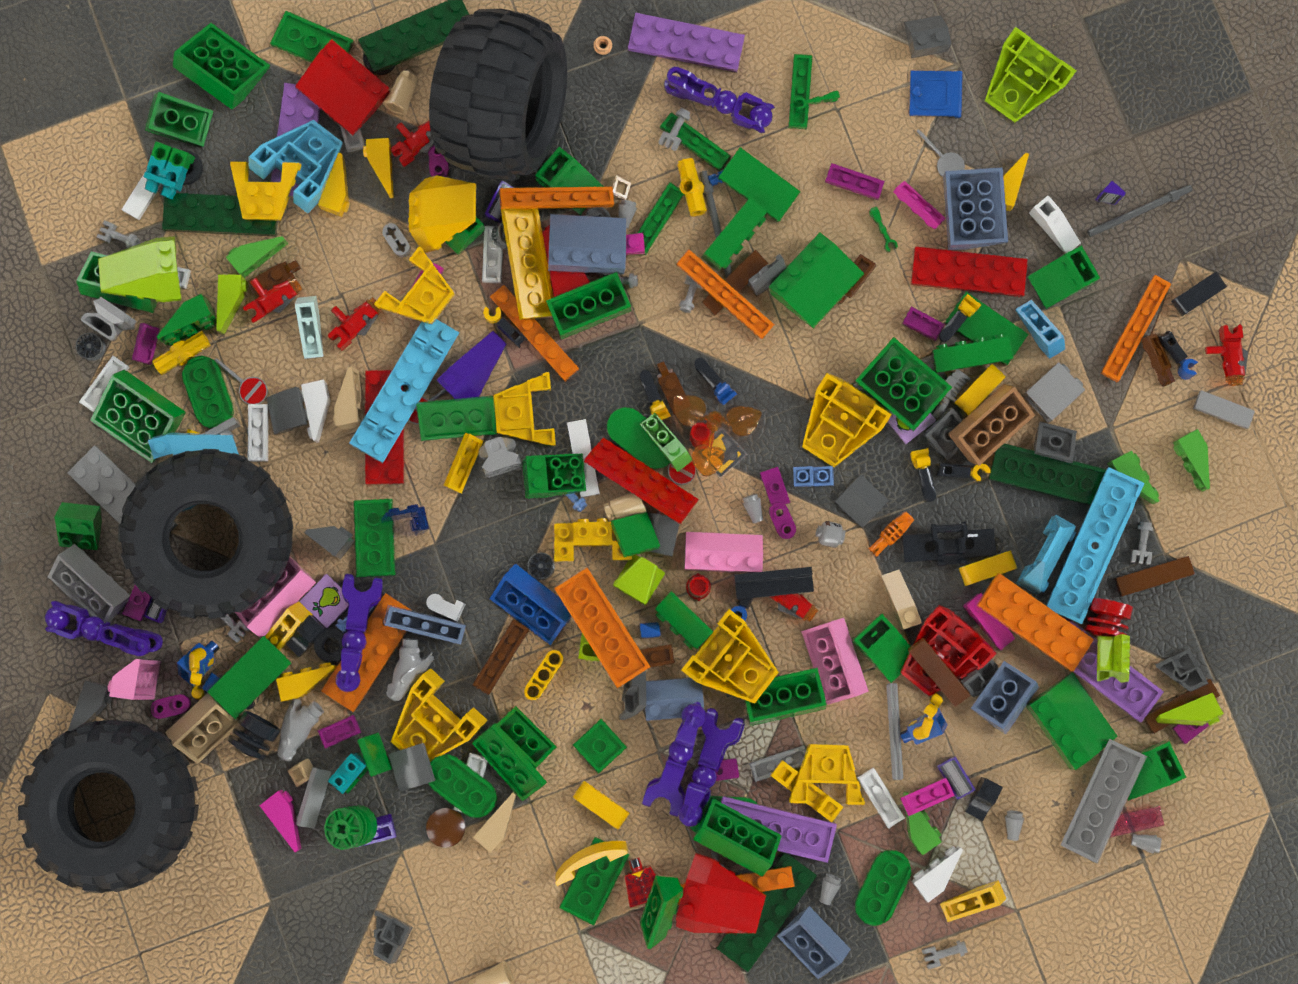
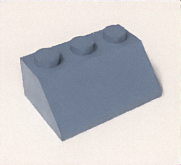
M1004 661L971 709L989 724L1007 734L1038 690V683Z
M691 678L646 681V721L681 718L683 709L695 702L701 703L704 709L702 684L696 683Z
M810 906L799 913L777 935L817 979L840 965L851 950Z

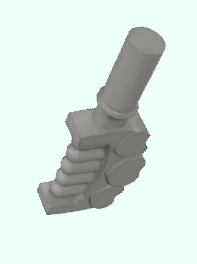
M958 369L945 380L952 386V389L940 401V404L932 414L937 420L949 402L954 403L957 400L959 391L971 379Z

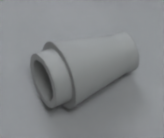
M622 200L621 204H619V218H626V228L629 229L631 220L637 210L636 203Z
M753 494L742 498L744 502L742 504L749 514L752 523L764 520L761 499L758 498V495Z
M1009 810L1007 815H1005L1007 839L1018 841L1024 822L1023 812Z
M1133 834L1131 845L1154 854L1159 853L1162 839L1157 837V835Z
M826 874V877L823 878L819 900L821 903L831 904L841 887V879L839 877Z

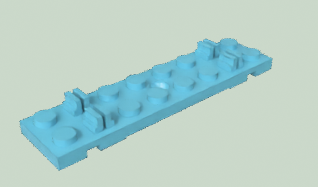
M437 319L433 324L421 321L351 439L350 445L379 462H384L416 408L417 402L422 398L459 335L458 331ZM407 385L408 391H402L401 386Z
M1107 468L1046 604L1051 610L1076 623H1083L1090 603L1093 601L1135 506V502L1144 486L1143 482L1112 468ZM1093 542L1098 543L1099 546L1097 549L1092 548L1091 545Z

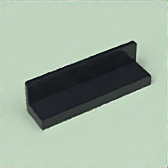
M812 567L734 575L736 597L738 600L813 592Z

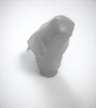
M402 639V646L399 649V660L394 668L392 683L388 684L386 692L388 698L393 701L401 700L434 660L432 652H428L423 658H420L418 639Z
M294 699V701L290 702L280 731L277 755L282 760H292L297 748L306 740L311 728L324 713V710L317 702L313 701L309 706L305 705L302 708L301 700Z

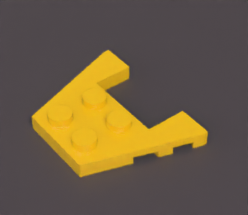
M230 162L243 219L281 221L289 201L290 190L295 185V177L301 169V164L282 162L281 182H248L249 163Z
M419 246L409 258V262L424 273L401 302L384 291L374 305L386 311L433 324L455 294Z
M549 372L494 395L497 434L548 446H556L554 428L534 430L531 392L551 390Z
M808 744L789 798V803L808 804L809 783L846 784L847 805H865L860 791L861 787L855 774L849 746Z

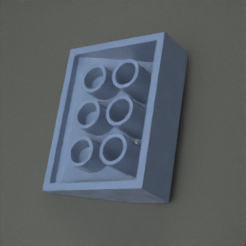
M1003 167L945 171L943 185L948 250H968L1008 243Z
M550 214L548 271L604 274L617 272V274H624L626 263V218Z

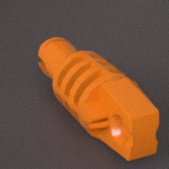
M904 512L895 518L880 533V538L868 548L870 552H873L872 554L878 557L888 545H893L914 521L913 517L909 513Z

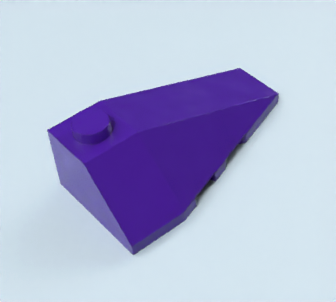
M492 331L450 366L437 379L438 383L454 399L480 397L494 366L497 364L507 344Z

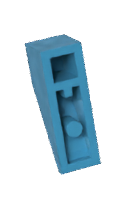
M1032 300L1016 308L1017 314L1034 341L1049 359L1065 350L1064 336Z

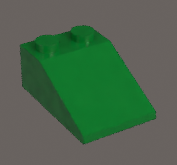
M157 92L154 94L144 131L204 147L213 111Z

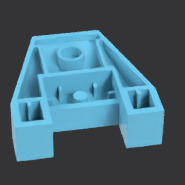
M312 120L261 144L249 156V169L264 180L275 168L282 172V162L300 163L301 169L295 177V183L299 186L294 190L293 203L308 214L319 203L343 142Z
M167 433L148 440L154 459L170 454L174 456L182 452L202 449H219L222 452L239 455L233 435ZM196 505L190 506L184 509L183 511L192 509Z
M1057 515L1052 516L1043 534L1048 536L1034 563L1024 567L1016 584L1035 594H1040L1041 591L1045 592L1049 585L1047 580L1068 541L1071 542L1076 534L1074 531L1076 526Z

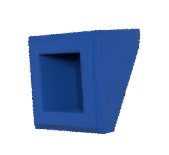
M658 622L640 623L642 639L660 637Z

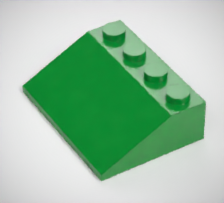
M212 23L208 24L174 51L173 68L232 110L248 96L270 68L268 63Z
M819 232L774 280L769 289L775 299L814 329L864 275V272L835 243Z
M895 337L890 340L855 380L861 388L912 432L918 428L952 389L951 385Z
M124 369L111 376L90 421L153 463L156 459L153 458L148 440L167 433H175L186 412Z
M1073 672L1026 705L1029 712L1071 770L1080 768L1103 750L1109 739L1114 740L1118 737Z

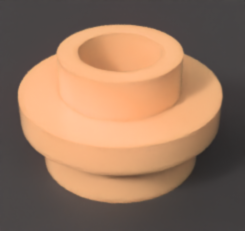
M600 36L596 38L594 50L598 54L606 55L611 51L612 42L608 37ZM605 44L606 48L602 49L599 46Z

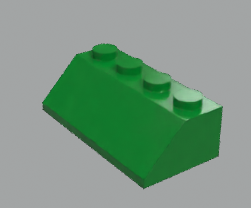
M90 252L76 280L81 295L97 299L102 297L108 302L150 313L154 312L158 304L155 299L145 297L144 299H138L137 296L132 295L119 296L101 293L98 259L107 255Z
M617 272L546 301L561 340L631 312V304Z
M818 668L775 677L756 703L744 700L750 726L826 710L827 706Z
M712 799L697 827L693 840L763 877L773 864L782 835Z

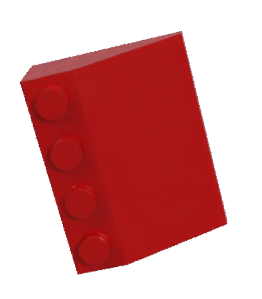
M332 39L318 53L295 85L296 89L352 136L383 104V101L390 92V88Z

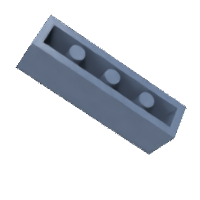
M388 605L383 621L385 626L461 644L466 627L463 623Z

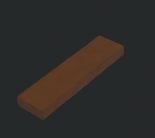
M754 250L725 281L739 293L748 284V280L766 266L768 262L757 250ZM710 294L701 302L714 316L724 307Z
M1189 556L1115 578L1120 597L1194 575L1195 572Z
M513 619L472 686L490 695L530 629Z
M924 638L908 648L909 653L955 707L971 696Z
M1207 679L1209 684L1191 692L1186 691L1148 713L1144 720L1152 734L1170 725L1157 723L1156 719L1160 714L1210 693H1213L1215 698L1219 697L1220 694L1211 679Z

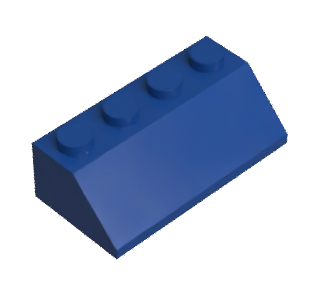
M514 564L503 576L490 597L491 601L525 627L529 628L550 646L572 618L560 597L517 564Z

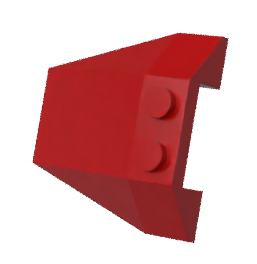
M940 605L925 619L914 642L915 644L924 638L958 679H963L968 673L983 668L997 654L978 632L950 609ZM909 653L900 673L928 696L939 692L941 689Z
M696 853L685 882L683 896L677 912L676 927L693 933H756L766 895L748 882L738 878L731 870L729 871L721 866L717 860Z

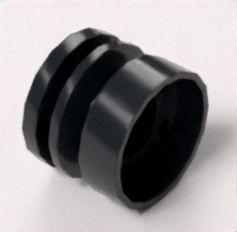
M245 710L238 721L244 727V730L233 729V733L238 737L230 735L228 742L234 745L240 752L250 757L264 760L266 754L260 749L270 750V747L264 741L274 742L281 730L266 719Z

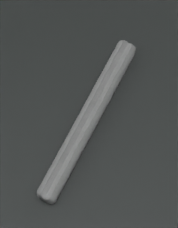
M888 683L886 687L892 779L902 780L903 764L898 686L896 683Z

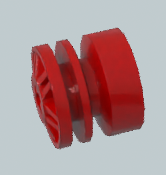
M1093 598L1090 611L1098 616L1097 618H1088L1087 621L1096 625H1086L1085 630L1097 637L1127 635L1119 632V630L1129 629L1128 626L1121 623V620H1131L1133 607L1117 601Z

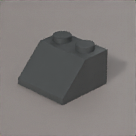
M941 15L904 22L911 59L948 52L951 46L948 26Z
M330 526L307 529L304 532L339 559H342L355 542L351 538L353 534L342 526L340 528Z

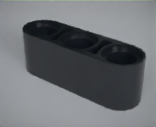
M1216 271L1171 302L1179 314L1184 316L1225 289L1227 285Z

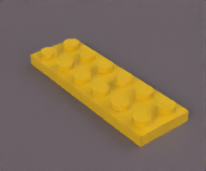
M501 209L519 319L552 317L546 301L554 297L538 209Z

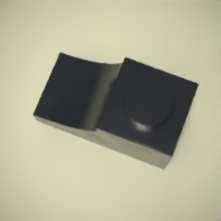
M309 615L297 627L293 636L285 644L298 657H301L314 644L315 639L327 628L314 616Z
M981 777L964 812L983 821L990 808L995 805L1003 787L987 778Z

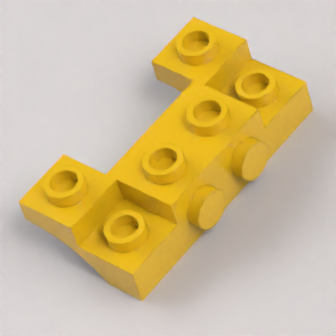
M607 518L596 519L597 522H589V519H577V522L554 524L555 562H574V547L612 546L613 561L632 560V556L623 557L610 524L611 522H608Z

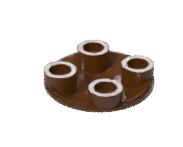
M450 808L436 810L431 814L426 825L429 839L435 845L443 848L458 844L465 833L464 818L456 810Z

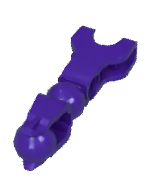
M672 67L667 72L664 89L672 96L692 100L705 106H712L711 108L713 109L715 106L722 114L732 113L731 117L734 124L748 129L752 128L759 133H765L764 128L772 122L773 115L771 110L775 108L773 104L763 102L762 99L747 92L741 96L739 95L737 98L732 91H721V88L718 90L713 84L703 81L693 73L679 67ZM673 73H678V74L680 75V77L675 76V75H672V74H673ZM669 84L675 87L676 89H671L669 87ZM704 93H712L713 98H707ZM742 103L755 106L750 111L749 119L739 114V111L742 109Z
M345 574L342 595L345 602L349 604L346 633L342 637L341 670L335 678L336 685L341 691H354L360 684L361 680L358 671L362 662V650L367 643L365 635L369 612L372 607L381 601L382 578H374L371 588L366 592H360L354 587V576L352 574Z
M53 601L51 602L53 607L47 610L45 614V622L48 626L45 630L68 639L83 636L87 640L102 641L105 644L120 648L125 653L136 656H143L148 654V652L158 651L163 645L162 637L159 634L118 624L110 625V622L104 623L99 617H90L89 611L85 608ZM70 614L75 615L78 621L76 624L77 630L75 631L65 628L70 622ZM109 630L113 632V638L110 637ZM149 638H153L156 641L155 647L150 646Z
M699 702L690 704L683 709L681 714L682 723L678 728L675 740L669 746V756L660 777L649 781L642 805L650 807L654 799L665 797L671 804L669 814L678 817L679 809L683 805L685 792L680 782L687 762L693 756V747L698 727H701L706 721L705 710Z
M709 708L707 710L706 721L702 725V731L706 736V740L698 761L700 766L693 771V782L687 786L684 804L680 807L678 813L679 820L685 826H696L702 820L703 809L711 796L709 788L716 782V772H718L727 748L740 741L745 727L744 719L736 718L730 728L721 730L717 728L718 712L716 709Z

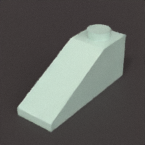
M317 297L297 298L295 309L304 359L323 357Z

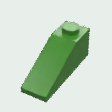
M281 236L241 245L230 250L226 258L237 272L246 278L284 248L288 242Z

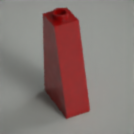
M550 225L542 231L547 261L549 258ZM550 271L554 297L590 283L585 272Z

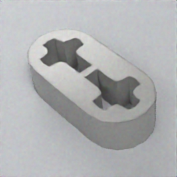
M393 223L385 225L382 233L393 252L400 258L408 256L411 248L400 229ZM389 229H391L392 231L396 230L394 232L395 236L397 237L396 239H393L391 235H388ZM400 242L402 246H405V251H397L399 247L396 243Z

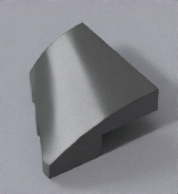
M1190 649L1155 664L1159 670L1190 692L1209 684Z
M376 910L374 916H377L376 929H374L376 942L373 955L388 964L396 963L413 927L391 915Z

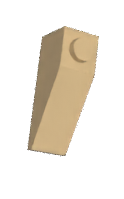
M348 367L334 407L333 421L342 430L357 428L364 419L360 374L353 367Z
M900 570L882 575L881 578L900 630L921 624L916 605Z
M515 792L506 799L473 837L490 853L493 850L497 852L504 844L502 840L506 835L515 803Z

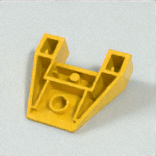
M430 668L411 687L391 742L399 750L424 743L429 761L431 762L435 757L442 756L469 741L488 720L474 707L462 719H459L434 696L435 692L445 681Z

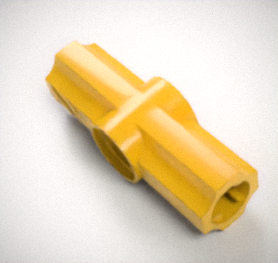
M682 159L677 164L681 177L680 190L685 194L690 216H701L707 211L703 198L704 185L699 181L694 159Z
M200 331L186 341H179L173 344L169 351L154 359L153 364L158 372L164 375L177 366L185 365L188 360L209 348L211 344L205 334Z

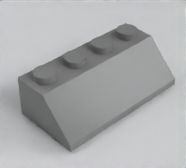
M75 544L58 554L48 575V578L79 607L87 609L90 617H99L104 623L111 622L125 607L130 598L125 589L121 588L111 576L107 575L97 563L92 561Z

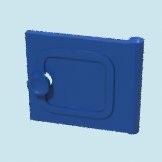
M911 70L909 116L961 118L962 71Z

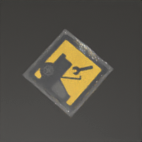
M723 427L714 434L715 440L709 448L694 452L720 480L748 455Z

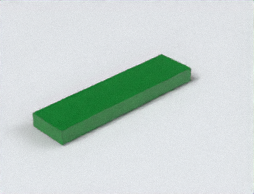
M794 54L788 128L807 130L809 105H806L802 111H796V107L802 106L800 102H793L797 97H802L805 100L810 98L813 55Z
M671 112L661 124L660 129L670 134L678 117ZM686 122L683 123L678 131L679 133L676 137L682 140L680 144L719 172L731 158L730 154Z
M670 182L637 232L644 234V255H647L685 195L679 187Z

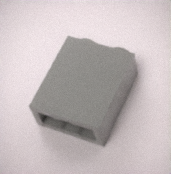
M1058 362L1022 396L1049 423L1082 394L1085 389L1083 388V383L1070 374L1069 368Z

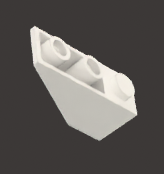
M1049 196L1045 197L1029 212L1064 254L1072 251L1081 243L1061 209Z
M324 380L302 384V390L300 391L302 402L305 401L306 409H304L306 420H309L310 427L307 428L308 435L316 443L320 441L331 402L328 386Z
M952 846L945 851L946 855L943 858H936L929 864L930 867L927 870H920L913 876L915 879L911 882L925 901L930 902L945 890L963 851L962 848Z

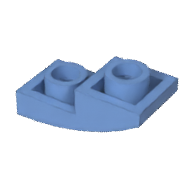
M833 466L793 467L794 487L834 486Z

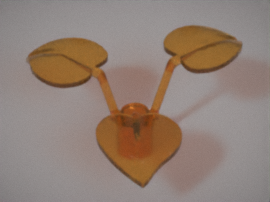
M676 395L674 397V412L680 423L692 427L698 422V419L700 421L707 420L706 425L711 430L709 446L699 445L692 453L694 466L705 477L715 474L724 462L723 450L720 447H712L714 433L721 428L722 422L727 426H731L734 434L748 436L754 432L762 415V412L757 409L738 406L732 408L727 413V420L729 422L717 411L702 417L706 413V405L701 398L692 395Z

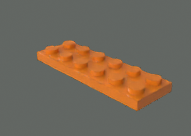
M585 568L554 588L617 688L650 668V665L588 568Z
M997 573L976 605L1071 672H1074L1094 641L1093 638L1000 573Z
M386 593L368 619L365 635L367 643L362 650V662L358 671L361 680L359 686L351 692L341 691L337 687L335 678L341 670L340 661L321 692L352 712H355L407 633L405 630L383 624L388 605L411 610Z

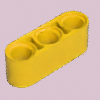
M991 364L954 403L967 415H970L1006 376L996 366Z
M1010 550L960 567L959 571L964 585L968 586L994 577L997 573L1003 574L1015 570L1017 565Z
M552 650L547 653L524 689L527 699L537 700L542 696L563 664L564 657L561 652ZM554 653L560 656V661L556 665L551 664L549 661L550 656ZM541 670L549 672V678L546 681H542L539 678ZM531 686H536L539 690L536 697H531L528 694V689Z
M586 781L582 782L573 795L574 799L618 830L630 814Z

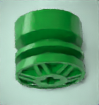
M363 805L338 808L332 811L326 819L324 826L325 836L334 848L340 850L364 846L371 842L376 835V817L368 807Z

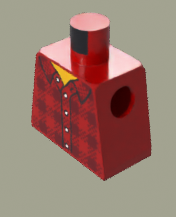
M639 857L628 861L632 872L625 874L630 908L647 902L656 876L651 865L642 866Z

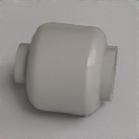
M825 521L821 526L818 525L815 536L818 537L821 545L836 548L838 545L843 544L845 530H843L841 524Z

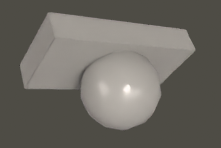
M232 417L203 434L233 435L231 431L241 425L237 419Z

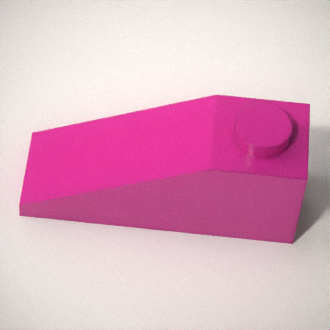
M982 593L976 594L963 605V608L1001 651L1015 637L1008 627L976 606L983 596Z
M279 790L259 806L293 851L297 852L302 848L298 826L295 825L297 820L294 805L291 802L293 799L287 791Z

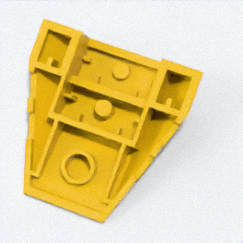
M436 175L424 179L409 193V232L423 249L424 253L439 250L442 247L441 244L445 241H451L453 235L457 232L461 233L476 222L475 183Z
M826 373L816 389L802 447L835 467L869 439L878 434L892 413L878 401L847 381Z
M728 609L717 623L718 626L696 655H692L681 671L696 683L756 703L779 672L746 622Z

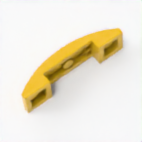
M781 760L770 776L792 792L798 772ZM809 783L808 805L830 822H833L843 806L813 783Z
M626 841L601 842L578 851L568 858L556 872V885L559 886L574 879L576 869L606 855L610 861H613L628 854Z

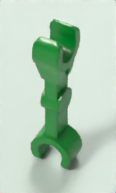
M832 91L822 97L816 96L808 100L797 97L793 103L800 102L802 106L796 107V111H802L806 105L836 102L840 98L839 91Z
M878 207L871 208L869 214L878 225L879 231L886 241L884 245L885 251L890 252L889 243H892L894 248L897 249L898 244L895 240L890 239L887 229L882 223Z

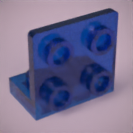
M418 504L407 506V509L401 511L399 508L389 509L381 518L383 523L412 517L410 528L411 531L415 532V536L423 535L429 529L425 507H419Z

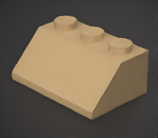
M207 693L165 733L172 740L171 744L198 764L240 724L237 718L234 719Z

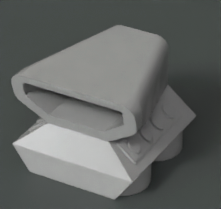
M102 297L93 301L97 313H85L81 318L82 322L110 341H116L124 330H135V323L137 322Z
M497 437L486 441L479 449L480 458L486 460L482 468L487 478L522 467L519 455L512 452L516 447L514 439Z

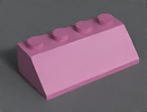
M686 532L684 570L734 573L762 572L763 535Z
M289 557L283 574L272 590L265 597L255 602L252 607L240 613H235L249 630L262 638L270 631L285 610L297 603L316 582L295 560Z
M844 618L801 631L813 668H818L827 705L869 692Z
M143 659L132 661L109 681V697L131 700L155 699L161 661Z

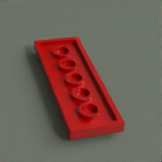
M915 246L911 285L1024 297L1028 259Z
M392 370L365 371V416ZM404 428L383 463L365 454L366 485L405 484Z
M605 438L600 440L584 460L586 464L679 524H682L699 500Z

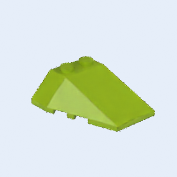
M1015 27L1003 44L985 101L1013 122H1017L1063 89L1077 70L1054 56L1032 40L1031 37Z
M175 236L154 238L98 259L101 293L119 296L132 295L137 296L138 299H144L145 297L155 299L156 302L181 301Z

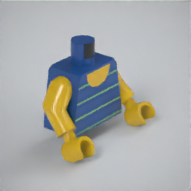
M210 641L205 647L198 643L177 662L178 675L194 687L192 689V696L198 700H201L205 693V690L199 689V686L202 685V677L214 665V654L220 649L214 641Z
M937 693L933 694L930 699L931 703L923 711L925 715L912 720L907 730L900 733L904 743L913 740L918 745L945 732L948 724L939 709L943 702L942 696Z

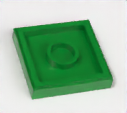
M647 512L611 521L610 524L623 557L659 549L660 544Z
M602 719L573 744L598 774L627 748Z
M379 733L358 739L357 742L371 777L392 769Z

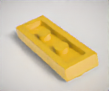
M468 433L464 434L443 486L462 494L483 440Z

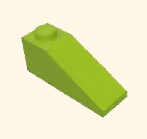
M218 275L216 331L221 335H225L245 298V292L248 291V282L242 275Z
M1210 693L1160 714L1156 721L1157 723L1199 726L1208 723L1211 726L1220 722L1219 718L1224 713L1214 694Z

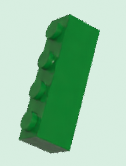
M750 197L701 258L718 272L722 267L726 269L732 262L730 257L733 254L737 256L744 246L741 245L743 241H749L755 234L752 230L756 225L760 228L765 222L766 218L764 216L768 211Z
M1004 334L994 335L992 340H985V337L974 339V343L966 344V341L955 342L953 347H947V344L938 345L936 350H932L936 373L1013 359L1010 336L1004 337Z

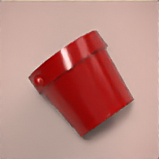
M696 423L690 432L692 445L698 450L709 448L715 440L713 430L705 423Z
M699 573L692 576L686 584L688 595L697 601L707 597L711 590L710 581Z

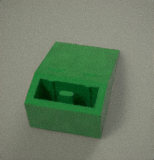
M560 147L556 149L535 175L536 182L544 188L604 187L577 160ZM571 208L580 216L586 210V208Z
M1081 245L1028 276V279L1045 309H1048L1095 284L1100 279V276Z
M202 294L183 302L157 335V338L165 345L172 346L184 338H191L199 331L214 328L217 323V315L211 302Z
M583 453L526 456L522 461L526 499L546 498L586 491Z
M879 614L852 639L856 647L890 683L901 675L900 671L909 655L908 648L911 646L883 614Z
M1161 741L1139 752L1147 756L1127 801L1187 778L1170 741Z

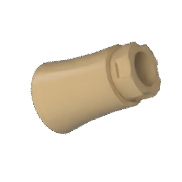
M403 70V72H400L391 91L383 101V105L394 113L407 115L418 78L408 71Z
M631 492L603 504L609 522L647 512L644 501Z
M503 960L495 967L470 979L469 984H514V979L508 964Z

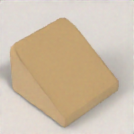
M611 176L606 187L613 188V197L626 200L631 182L618 176Z
M305 759L287 770L296 787L309 781L313 767L309 759Z

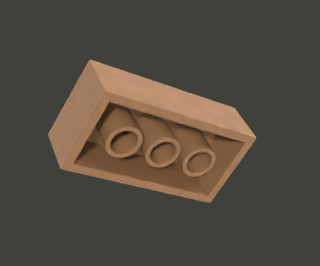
M1003 384L948 435L970 463L980 466L1030 421L1035 414L1014 386Z

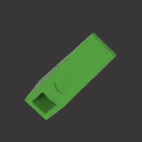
M656 413L640 423L677 472L693 461L686 448Z
M1196 429L1172 443L1174 444L1175 453L1181 456L1184 461V468L1193 476L1194 485L1203 492L1210 489L1208 445L1199 430Z
M1130 451L1107 463L1109 468L1144 483L1139 495L1151 504L1160 501L1158 498L1159 493L1155 487L1151 486L1149 475L1145 470H1142L1137 454Z
M904 792L903 797L908 795L909 793ZM905 810L908 837L921 855L926 854L942 842L939 838L941 836L940 832L935 826L931 827L928 822L930 818L924 810L908 816Z

